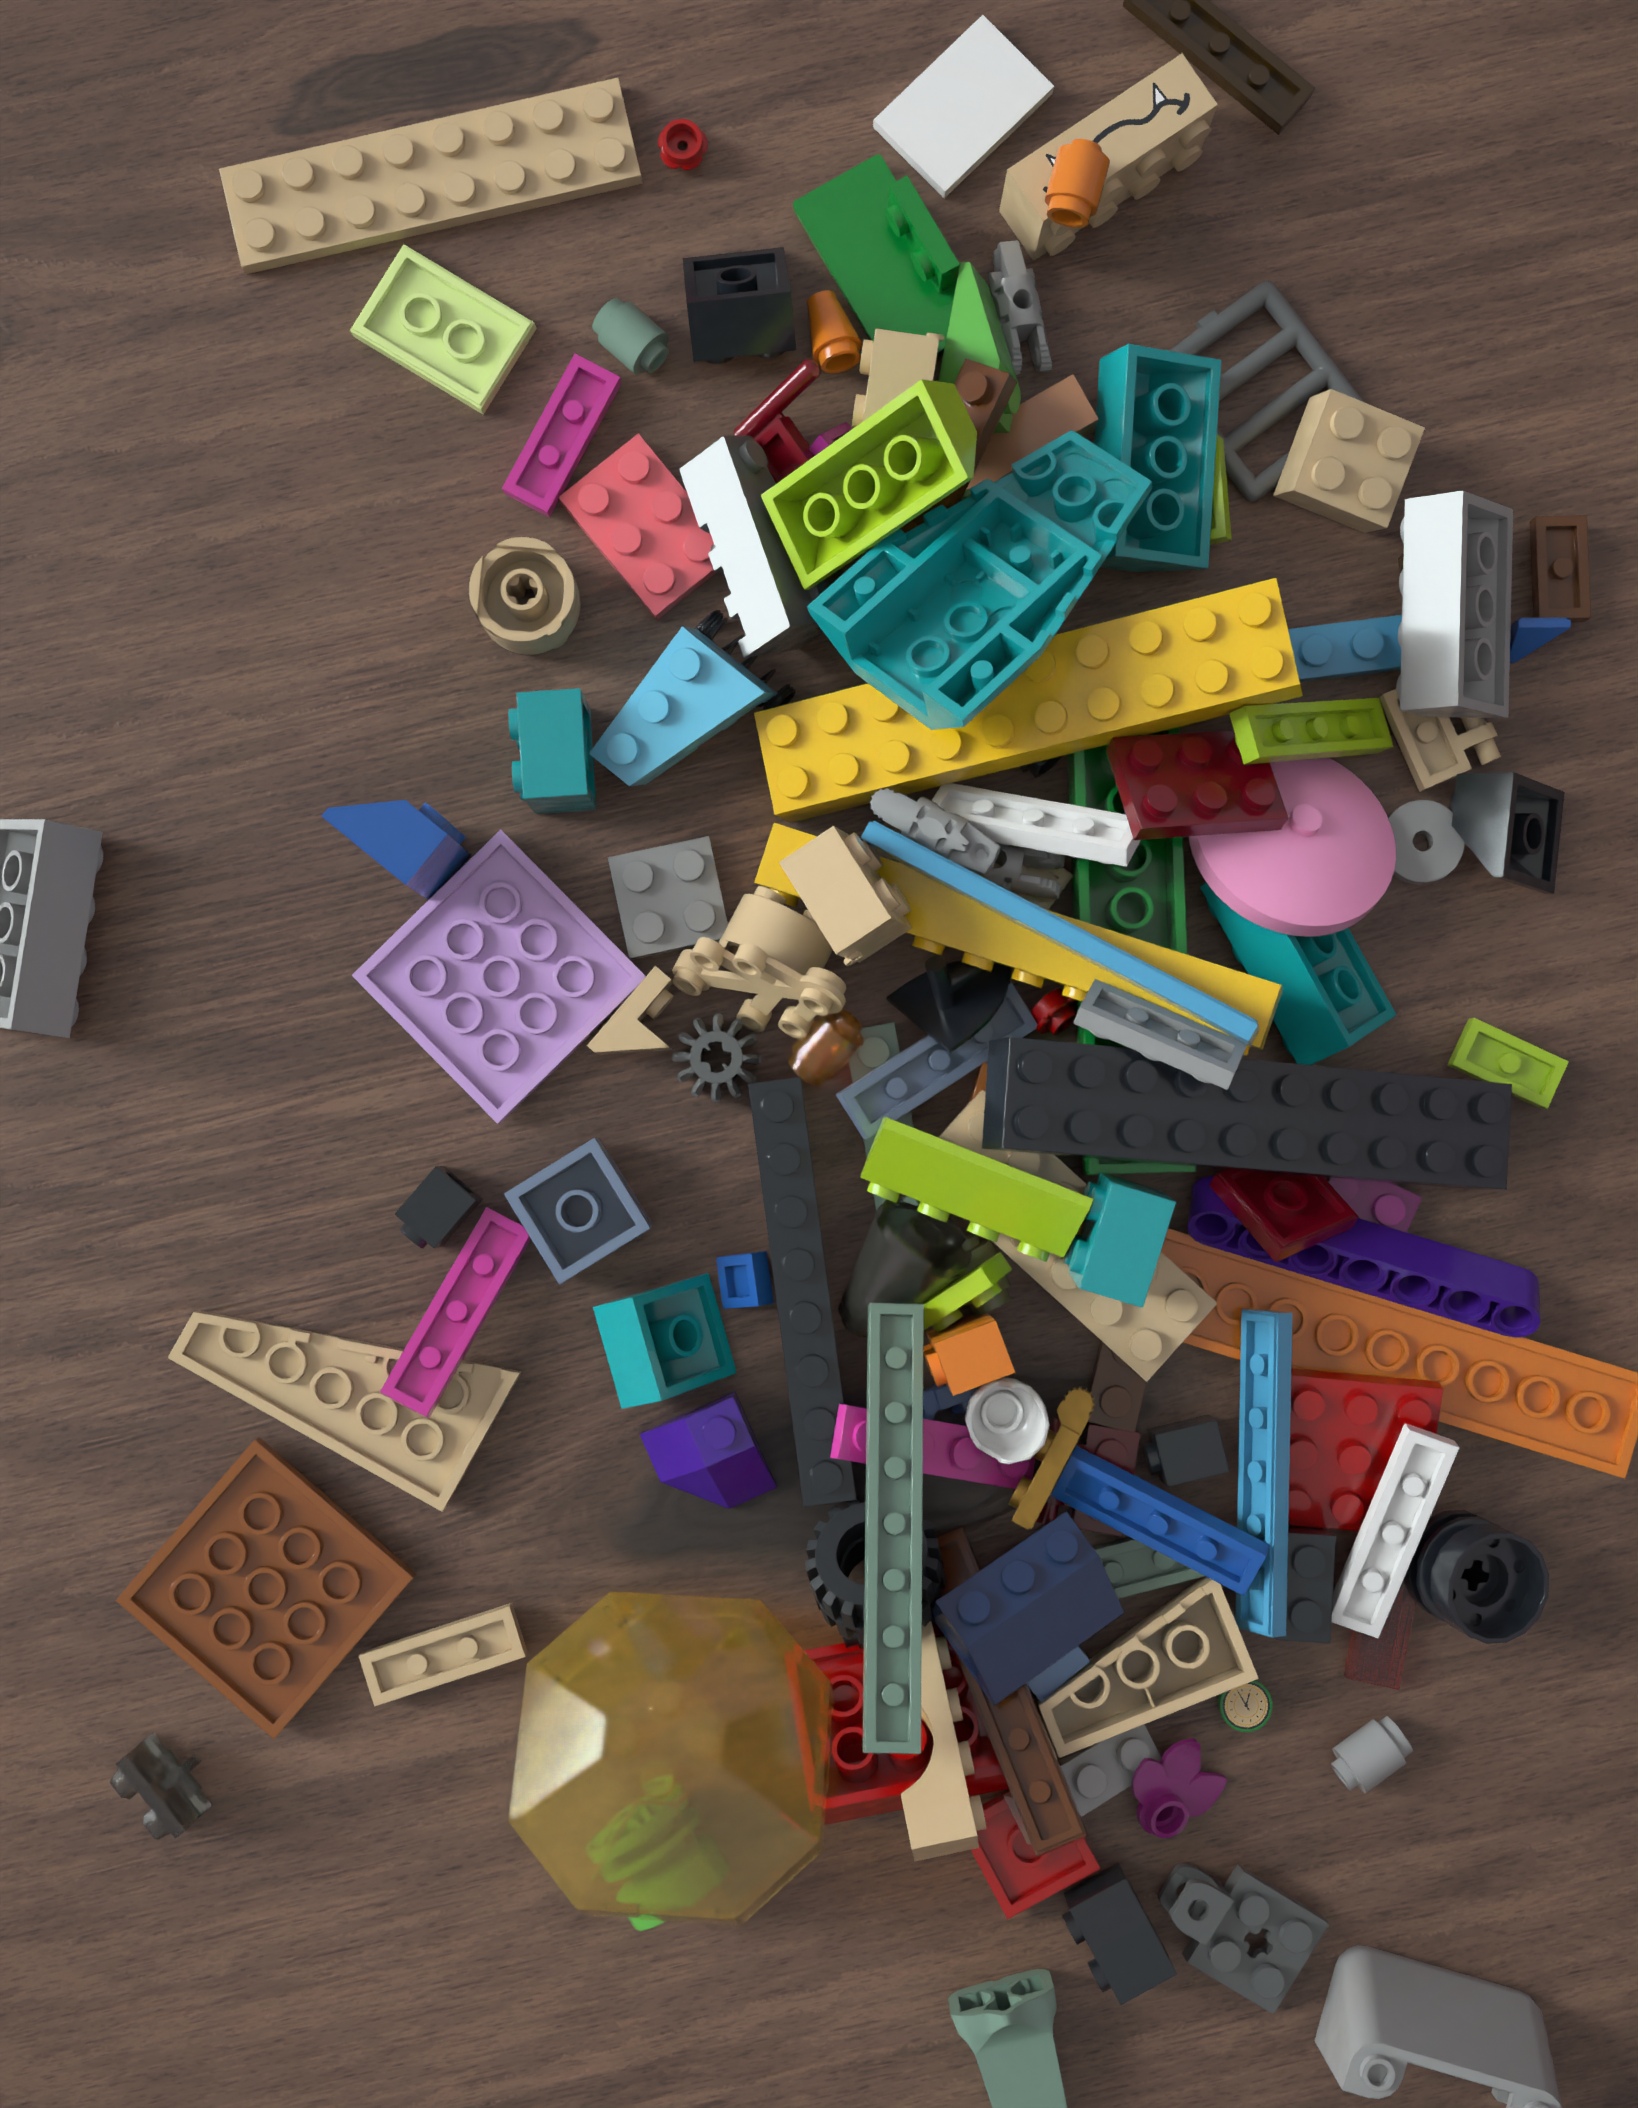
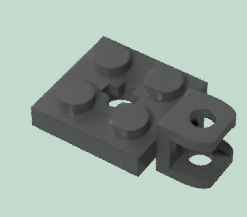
M1178 1863L1158 1893L1159 1902L1169 1913L1174 1924L1182 1932L1192 1937L1182 1952L1187 1963L1272 2014L1277 2010L1329 1926V1923L1321 1914L1237 1864L1223 1886L1218 1879L1200 1868L1188 1863ZM1186 1883V1886L1177 1898L1176 1891L1178 1887ZM1262 1928L1267 1929L1264 1936L1266 1942L1263 1946L1255 1950H1249L1250 1945L1245 1940V1936L1249 1931L1253 1934H1258Z

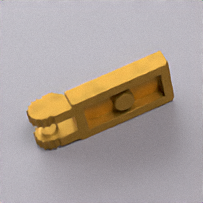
M1074 1387L1072 1391H1068V1395L1064 1396L1065 1400L1061 1401L1057 1409L1061 1422L1058 1432L1055 1433L1049 1429L1045 1445L1033 1456L1042 1461L1033 1480L1023 1476L1009 1501V1505L1017 1509L1012 1521L1027 1530L1033 1528L1091 1416L1090 1412L1094 1410L1093 1406H1095L1093 1400L1095 1397H1092V1392H1088L1087 1388L1082 1389V1387H1079L1077 1389Z

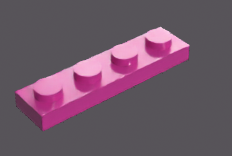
M488 1207L485 1208L380 1390L382 1395L427 1419L431 1417L531 1241L524 1226Z
M839 1404L830 1458L866 1464V1408ZM923 1419L924 1474L1013 1489L1017 1488L1023 1476L1032 1480L1035 1464L1034 1457L1030 1460L1009 1465L1002 1464L995 1458L977 1449L970 1438L967 1426Z

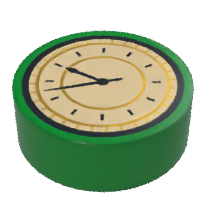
M1254 1680L1217 1696V1707L1220 1715L1235 1730L1241 1732L1258 1730L1267 1723L1271 1716L1272 1698L1259 1680Z

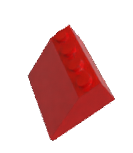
M937 1624L932 1625L935 1638L945 1636ZM946 1638L952 1668L942 1670L946 1690L957 1688L963 1716L962 1721L953 1722L957 1743L968 1741L975 1774L965 1776L969 1796L1009 1789L955 1650ZM845 1643L784 1654L783 1658L807 1802L814 1826L818 1827L904 1810L901 1793L918 1781L931 1760L934 1742L927 1724L921 1718V1754L863 1753L864 1649L861 1650L859 1645L847 1649Z

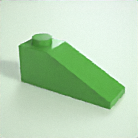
M960 262L938 382L954 384L965 359L1010 373L1017 381V384L993 432L1010 433L1012 416L1017 413L1020 406L1021 393L989 285L970 262Z

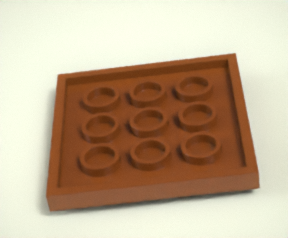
M258 1437L254 1439L115 1601L270 1737L275 1739L415 1577L416 1573L264 1440Z

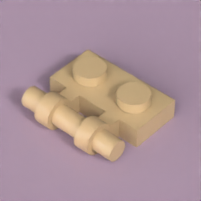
M1397 688L1379 697L1383 711L1419 792L1452 779L1457 774H1463L1471 770L1472 767L1465 754L1467 749L1474 747L1481 765L1501 757L1493 739L1498 736L1493 723H1486L1484 718H1461L1467 732L1457 735L1450 717H1425L1400 711Z

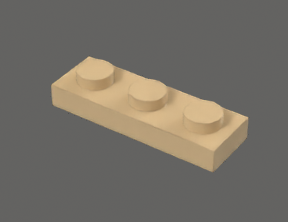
M509 1603L362 1651L359 1659L375 1707L524 1658L528 1651L513 1604Z

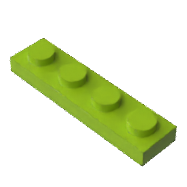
M1380 698L1248 705L1229 713L1235 732V742L1240 750L1244 765L1378 754L1394 747Z

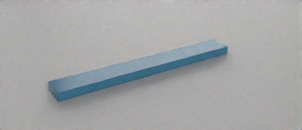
M869 821L861 836L863 841L884 855L1249 1046L1252 1045L1260 1030L1258 1021L876 821Z

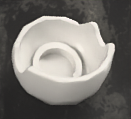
M1008 1377L981 1385L969 1398L965 1415L970 1438L977 1449L995 1458L1000 1463L1008 1465L1030 1460L1045 1445L1050 1426L1046 1406L1039 1394L1031 1386Z

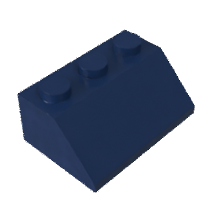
M1066 1511L937 1600L933 1608L932 1618L993 1706H995L1124 1614V1611L1099 1555Z

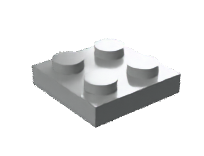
M709 836L608 857L630 960L694 947L701 937L710 938L716 942L720 941L728 921Z

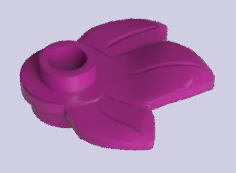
M1196 1739L1181 1740L1173 1744L1164 1752L1160 1762L1152 1758H1144L1136 1769L1132 1778V1793L1139 1801L1137 1820L1147 1833L1160 1838H1170L1177 1835L1184 1829L1189 1817L1204 1814L1225 1788L1227 1778L1224 1775L1200 1772L1201 1750L1200 1744Z

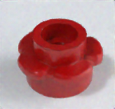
M676 119L668 123L659 134L657 141L658 147L661 149L660 158L671 169H677L678 167H682L685 171L695 169L702 163V155L708 150V140L705 133L700 131L699 127L688 119ZM683 142L687 144V148L680 150L678 145Z
M1057 988L1044 996L1030 1012L1038 1024L1036 1030L1041 1034L1051 1031L1054 1036L1059 1035L1075 1020L1077 1013L1074 1011V1006L1077 1004V1000L1063 996L1061 988Z

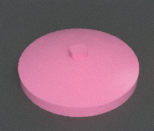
M1330 758L1270 762L1289 818L1282 829L1189 836V843L1196 865L1214 893L1232 910L1254 924L1278 933L1305 937L1322 936L1342 931L1359 922L1374 908L1392 880L1396 863V845L1390 821L1379 800L1363 781L1350 770Z

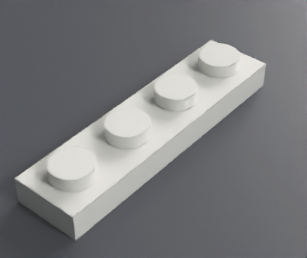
M953 783L941 785L932 799L943 810L958 814L969 820L971 825L994 842L1002 845H1014L1046 851L1055 855H1067L1094 860L1103 864L1127 867L1141 841L1133 839L1126 814Z
M1404 1423L1334 1589L1332 1623L1379 1638L1458 1453L1459 1446L1454 1440Z

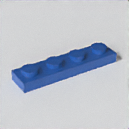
M1076 1445L1051 1493V1496L1243 1596L1268 1554L1269 1544Z

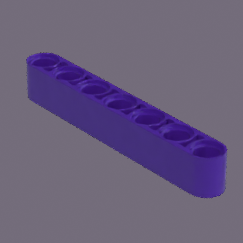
M1214 1176L1203 1177L1193 1185L1187 1229L1189 1235L1203 1245L1508 1337H1525L1533 1334L1539 1328L1541 1322L1539 1281L1533 1272L1525 1268L1360 1218L1357 1219L1353 1228L1275 1262L1209 1186Z

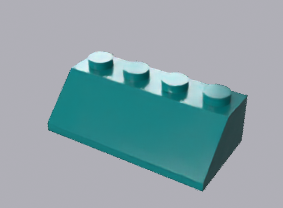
M1127 344L1100 358L1096 415L1099 420L1095 427L1094 444L1152 481V490L1100 566L1101 568L1130 572L1208 569L1221 375L1220 359L1134 344Z
M1207 883L1200 886L1207 899V906L1211 914L1218 919L1232 944L1235 958L1244 966L1246 972L1249 975L1282 985L1283 991L1273 1020L1282 1035V1041L1286 1050L1294 1057L1297 1064L1312 1065L1344 1050L1397 1016L1349 928L1333 934L1310 937L1278 933L1254 924L1236 913L1214 893Z

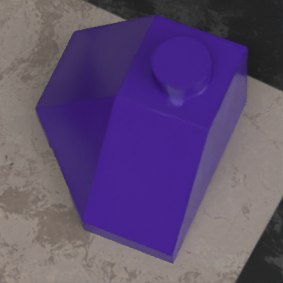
M736 1391L640 1433L661 1483L728 1509L777 1488V1484Z

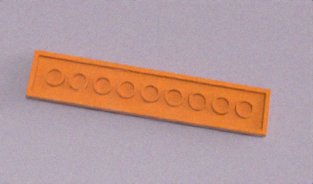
M1168 1228L1161 1252L1218 1303L1182 1343L1240 1360L1242 1309L1292 1313L1291 1368L1439 1381L1443 1387L1439 1422L1624 1479L1626 1478L1638 1437L1637 1372L1527 1338H1515L1497 1334L1203 1245L1195 1241L1189 1234Z

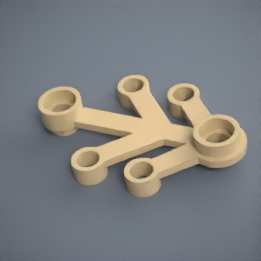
M701 937L696 942L693 950L685 949L681 952L672 969L675 975L672 980L673 984L682 992L692 996H699L702 991L708 990L710 987L756 993L753 999L744 1001L736 1016L737 1019L743 1022L744 1027L755 1032H763L772 1016V1009L782 998L799 1000L797 1006L786 1007L778 1022V1026L783 1032L797 1039H805L816 1015L825 1016L828 1013H838L843 1009L846 1002L844 996L846 984L836 974L823 968L811 967L805 975H802L770 957L758 946L749 943L741 944L736 955H734L718 942L710 938ZM723 966L732 972L721 971L719 968Z

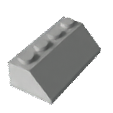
M1463 490L1405 499V517H1403L1400 525V535L1404 543L1403 570L1399 576V588L1403 596L1402 622L1398 628V642L1401 647V674L1398 677L1396 686L1397 695L1400 700V711L1425 717L1508 718L1513 509Z
M0 819V1028L70 1038L71 1027L75 1024L79 1012V1005L76 999L79 977L87 963V952L84 946L87 927L95 912L93 890L96 873L100 870L103 862V849L101 846L103 832L45 819Z

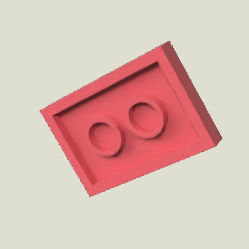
M639 433L558 497L563 507L656 620L717 573V571H714L708 552L711 551V546L714 544L711 534L699 528L688 493Z

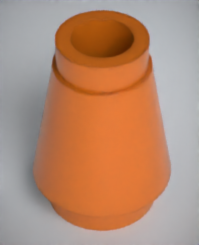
M825 290L813 294L806 302L813 360L820 364L821 369L825 373L834 374L849 370L861 359L859 351L862 347V341L840 302L837 300L835 292Z

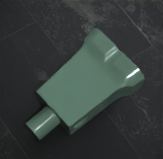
M1033 1969L1009 1975L997 1981H987L957 1990L948 1997L951 2017L958 2034L968 2043L975 2054L992 2108H1067L1053 2037V2021L1057 2005L1050 1970Z

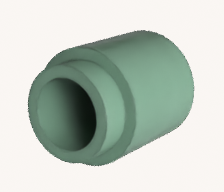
M613 298L601 308L593 321L592 330L598 335V342L635 375H640L646 371L653 373L665 362L669 354V349L666 347L669 340L668 334L632 302L624 303L620 298Z

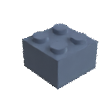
M600 1138L591 1139L504 1193L559 1285L654 1227Z

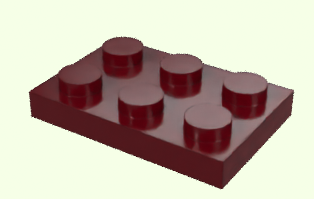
M1234 730L1113 737L1106 748L1134 840L1281 830L1289 819L1270 763L1244 765L1240 750L1235 742Z

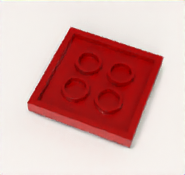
M1291 1368L1288 1525L1359 1531L1404 1423L1437 1434L1443 1396V1387L1439 1381Z

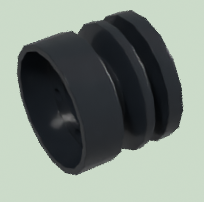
M1466 1510L1443 1511L1429 1518L1404 1577L1409 1595L1424 1611L1434 1615L1439 1620L1447 1622L1451 1627L1468 1637L1486 1644L1507 1643L1525 1634L1540 1618L1549 1592V1573L1543 1555L1528 1539Z

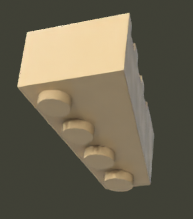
M1204 1576L1090 1658V1662L1044 1700L1041 1702L1038 1698L1035 1700L1058 1757L1061 1758L1259 1678L1221 1584Z

